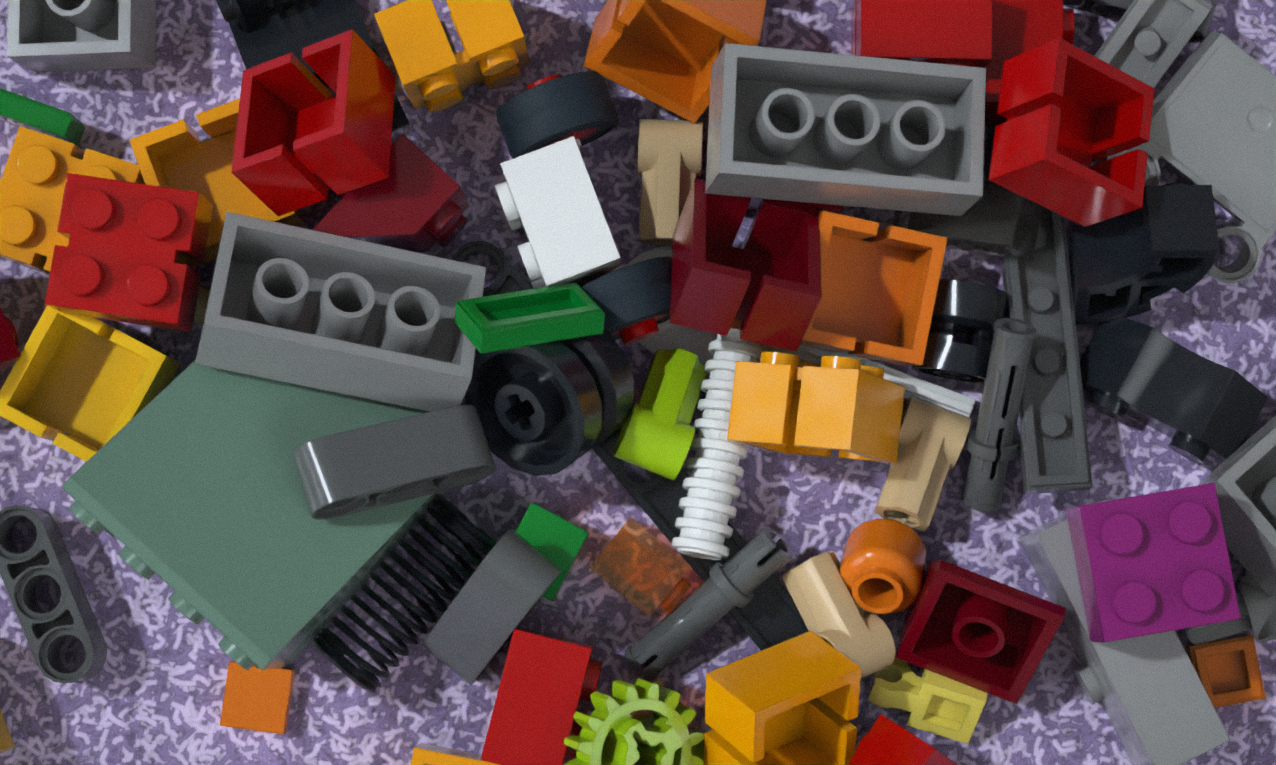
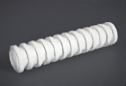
M730 328L727 336L715 334L717 339L709 343L708 351L713 354V360H708L705 363L704 370L710 376L709 379L703 380L701 384V390L706 393V397L698 401L697 409L702 412V418L694 421L693 427H695L699 434L698 438H693L690 449L695 451L694 458H689L686 463V468L692 472L691 477L683 480L682 487L688 493L687 497H682L679 500V508L684 510L683 517L676 519L675 527L680 530L679 537H674L671 543V547L680 554L707 560H721V558L729 556L730 549L724 546L725 538H730L733 534V528L728 526V520L736 517L737 509L731 506L732 499H737L740 496V489L735 486L736 479H741L744 474V469L739 466V460L745 459L748 452L742 446V443L727 440L736 361L760 363L761 352H764L763 349H760L761 344L741 340L740 330Z

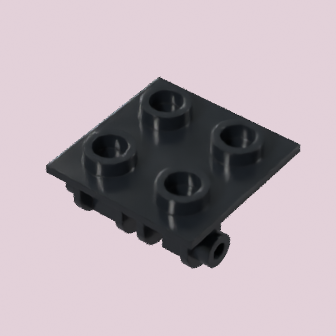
M216 0L225 21L229 22L246 69L292 52L314 76H317L318 74L302 59V49L351 29L375 52L355 0Z

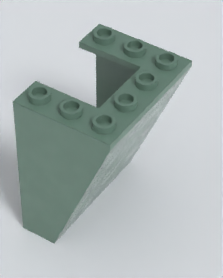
M194 360L82 465L61 488L75 500L69 507V510L78 520L96 534L100 535L104 530L111 536H115L125 545L118 554L132 569L148 580L156 573L174 590L168 599L177 610L197 625L206 619L219 630L224 637L218 645L237 664L246 670H249L252 666L261 670L288 666L309 646L313 638L318 636L322 628L327 626L332 620L331 617H335L341 610V606H344L351 599V595H354L361 588L360 584H364L370 578V573H374L379 568L380 562H384L390 555L389 551H394L397 548L399 540L406 538L409 534V529H414L418 524V518H423L428 513V507L434 506L433 501H438V496H443L447 492L443 491L337 518L316 520L311 516L293 452L304 443L320 437L430 411L195 364L196 360Z

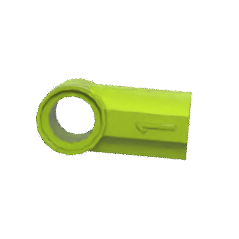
M679 347L671 350L657 349L651 360L638 401L633 404L631 412L620 431L613 452L614 457L673 481L675 480L686 459L694 437L695 427L691 426L690 423L699 400L702 381L705 380L707 373L704 370L705 367L698 360V355Z

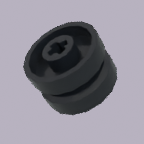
M604 328L602 334L483 354L479 353L474 357L472 379L465 393V404L476 407L489 449L494 455L511 468L530 475L558 474L624 426L634 403V379L625 353L610 332Z

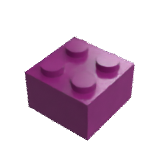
M1215 483L1065 509L1090 641L1110 642L1241 619Z

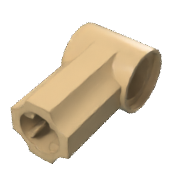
M639 119L638 175H642V193L639 207L640 243L654 245L673 244V233L693 181L696 177H701L703 121H696L694 124L688 120Z
M911 395L902 414L904 421L900 429L897 463L890 464L874 513L880 515L883 519H893L910 526L913 530L925 532L936 510L947 473L953 470L963 449L972 420L967 416Z
M827 551L791 568L781 577L807 629L813 631L861 668L862 679L892 665L896 653L894 639L889 628L880 617L872 613H865L864 609L856 604L839 573L840 563L835 553Z

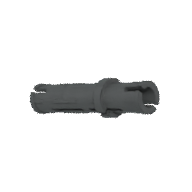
M1001 318L994 322L993 329L995 331L983 385L984 389L976 429L971 430L968 434L966 448L971 453L961 500L969 508L984 512H994L1001 509L1009 461L1017 457L1019 441L1014 435L1025 388L1024 384L1032 343L1037 332L1034 329V325L1013 318Z
M765 526L754 539L728 562L719 560L709 569V579L638 642L625 650L626 659L631 667L636 671L644 664L646 668L640 672V676L645 680L654 681L662 670L735 606L744 608L751 602L754 596L753 590L785 562L788 563L793 558V554L786 542L780 538L774 543L772 539L777 536V533L770 527Z

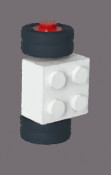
M586 71L565 76L556 74L537 80L528 85L526 91L514 96L496 111L497 122L505 136L506 145L512 159L500 163L506 181L494 185L511 231L524 227L529 242L517 247L532 287L535 289L576 282L605 312L604 328L610 332L615 340L621 339L623 345L652 336L659 332L658 324L670 319L672 258L658 257L629 266L627 264L621 265L620 255L579 150L580 147L611 131L619 123L618 113L610 98L605 79L597 71Z

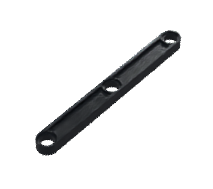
M485 241L469 242L462 246L453 257V260L465 263L469 257L483 253L490 255L496 260L498 264L497 278L491 285L483 289V297L533 289L503 252L492 243ZM621 427L594 446L592 450L668 541L672 543V539L680 535V530L675 527L676 519L683 517L684 510L679 508V500L682 497H687L688 493L682 487L683 480L691 476L682 467L674 481L661 475H657L655 479L649 482L639 483L633 481L624 471V460L613 456ZM729 522L728 526L733 528L732 537L725 538L724 546L730 549L729 556L721 558V560L726 562L747 545ZM680 554L703 582L710 578L709 569L719 561ZM773 574L753 590V600L744 608L735 606L729 611L730 615L760 651L809 631L791 595Z

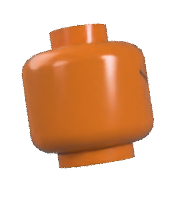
M881 518L866 521L850 533L844 545L839 573L853 600L865 611L886 615L901 612L915 602L922 590L927 550L920 535L904 523L893 519Z

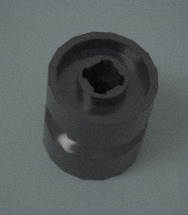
M939 279L923 365L912 366L911 369L927 375L984 384L992 347L991 335L995 331L993 329L994 322L1005 317L1008 293L977 283ZM953 331L967 333L966 341L964 343L953 342Z

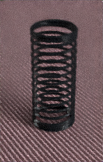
M438 496V501H433L435 508L428 507V512L450 534L454 535L468 552L424 518H418V523L437 542L445 546L454 555L459 564L414 529H409V535L430 555L434 556L451 576L429 561L406 541L399 540V545L421 566L425 567L444 589L423 575L395 551H389L390 557L412 577L416 578L433 599L417 589L385 562H380V567L401 587L407 589L426 612L398 593L376 573H370V578L392 598L396 599L416 623L388 604L366 584H360L361 589L383 609L387 610L409 636L387 622L357 595H351V600L371 618L381 624L398 646L372 629L347 606H341V611L371 635L391 659L362 640L339 618L331 617L332 623L366 650L381 670L357 655L328 628H322V633H318V638H313L315 646L332 664L370 693L377 692L376 688L381 687V682L376 675L381 678L390 677V672L385 664L391 667L400 666L395 653L401 656L409 655V649L403 641L411 645L419 644V639L413 630L421 634L428 633V627L421 618L430 623L438 622V617L431 607L440 612L447 610L446 603L438 594L453 601L457 595L449 584L459 590L466 584L456 571L467 578H470L474 573L473 568L463 558L478 567L483 558L473 547L487 555L497 544L443 496ZM344 655L348 656L353 662H355L359 668L352 664Z

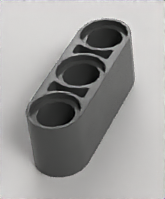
M473 405L448 407L320 437L304 443L293 452L311 516L316 520L337 518L467 486L490 476L496 468L477 409Z
M19 505L3 508L0 511V574L38 667L43 675L53 682L66 684L91 679L100 672L105 664L107 656L106 644L58 525L52 516L42 509ZM23 518H28L35 525L37 536L32 548L21 553L13 545L11 535L16 523ZM48 576L55 579L61 589L60 602L50 612L40 608L35 596L38 584ZM71 635L81 640L86 652L84 663L76 671L67 669L61 662L59 655L61 644Z
M512 528L509 529L471 575L425 638L422 646L468 684L472 685L484 672L489 662L512 637L513 630L523 623L560 575L562 569Z

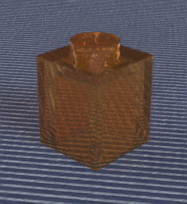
M631 517L589 567L649 617L658 607L666 614H669L692 586L690 582L683 578V575L691 566Z

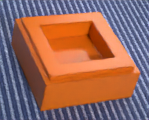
M1248 634L1186 646L1188 657L1214 708L1266 698L1253 635Z
M229 661L220 726L285 734L287 732L295 669L277 667L261 670L252 666L249 670H246L235 661Z

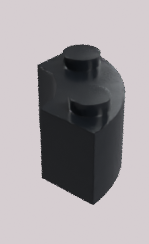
M1168 183L1162 186H1145L1142 208L1086 227L1080 224L1073 225L1068 259L1075 325L1109 322L1121 317L1128 318L1151 310L1150 299L1164 294L1173 288L1184 294L1203 279L1216 261L1220 250L1212 185Z
M1124 317L1100 323L1079 361L1082 387L1092 393L1087 402L1091 407L1120 421L1126 413L1172 438L1168 445L1169 448L1181 456L1200 464L1204 463L1208 455L1224 462L1243 445L1268 399L1265 394L1237 371L1188 350L1169 339L1154 327Z

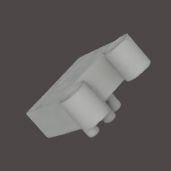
M1210 31L1153 100L1149 142L1094 162V165L1140 149L1148 153L1145 186H1158L1161 173L1158 163L1159 158L1193 185H1212L1214 202L1232 215L1229 220H1216L1218 240L1226 235H1236L1240 243V253L1237 259L1230 265L1217 267L1213 264L1207 274L1224 283H1237L1246 280L1255 273L1260 264L1261 249L1276 232V76L1221 32Z

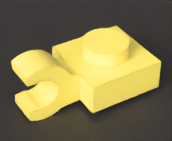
M895 658L890 667L873 673L875 680L868 697V701L876 706L908 711L906 726L968 744L987 701L988 693L926 669L922 677H919L905 661Z

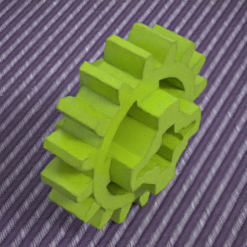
M640 678L637 679L635 685L622 680L613 681L612 697L597 691L590 694L595 708L590 715L578 711L573 715V718L582 727L579 736L573 735L564 738L563 744L576 750V758L564 765H703L704 760L691 754V747L703 741L704 734L687 727L696 716V712L693 708L679 704L681 694L662 686L659 687V684ZM639 710H650L654 713L650 717L640 715L636 719H633L630 713Z

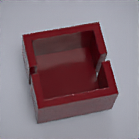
M695 178L673 233L670 324L723 336L728 335L730 328L740 330L741 340L797 352L822 297L819 207L793 201L761 199L740 249L732 247L751 198L706 194V181Z

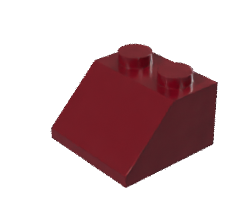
M402 133L391 145L389 178L347 192L313 230L413 252H427L435 242L445 247L460 233L468 222V219L462 213L469 207V204L461 186Z
M934 561L929 563L925 570L921 592L915 602L907 609L895 658L1017 704L1065 617L1066 608L946 561Z

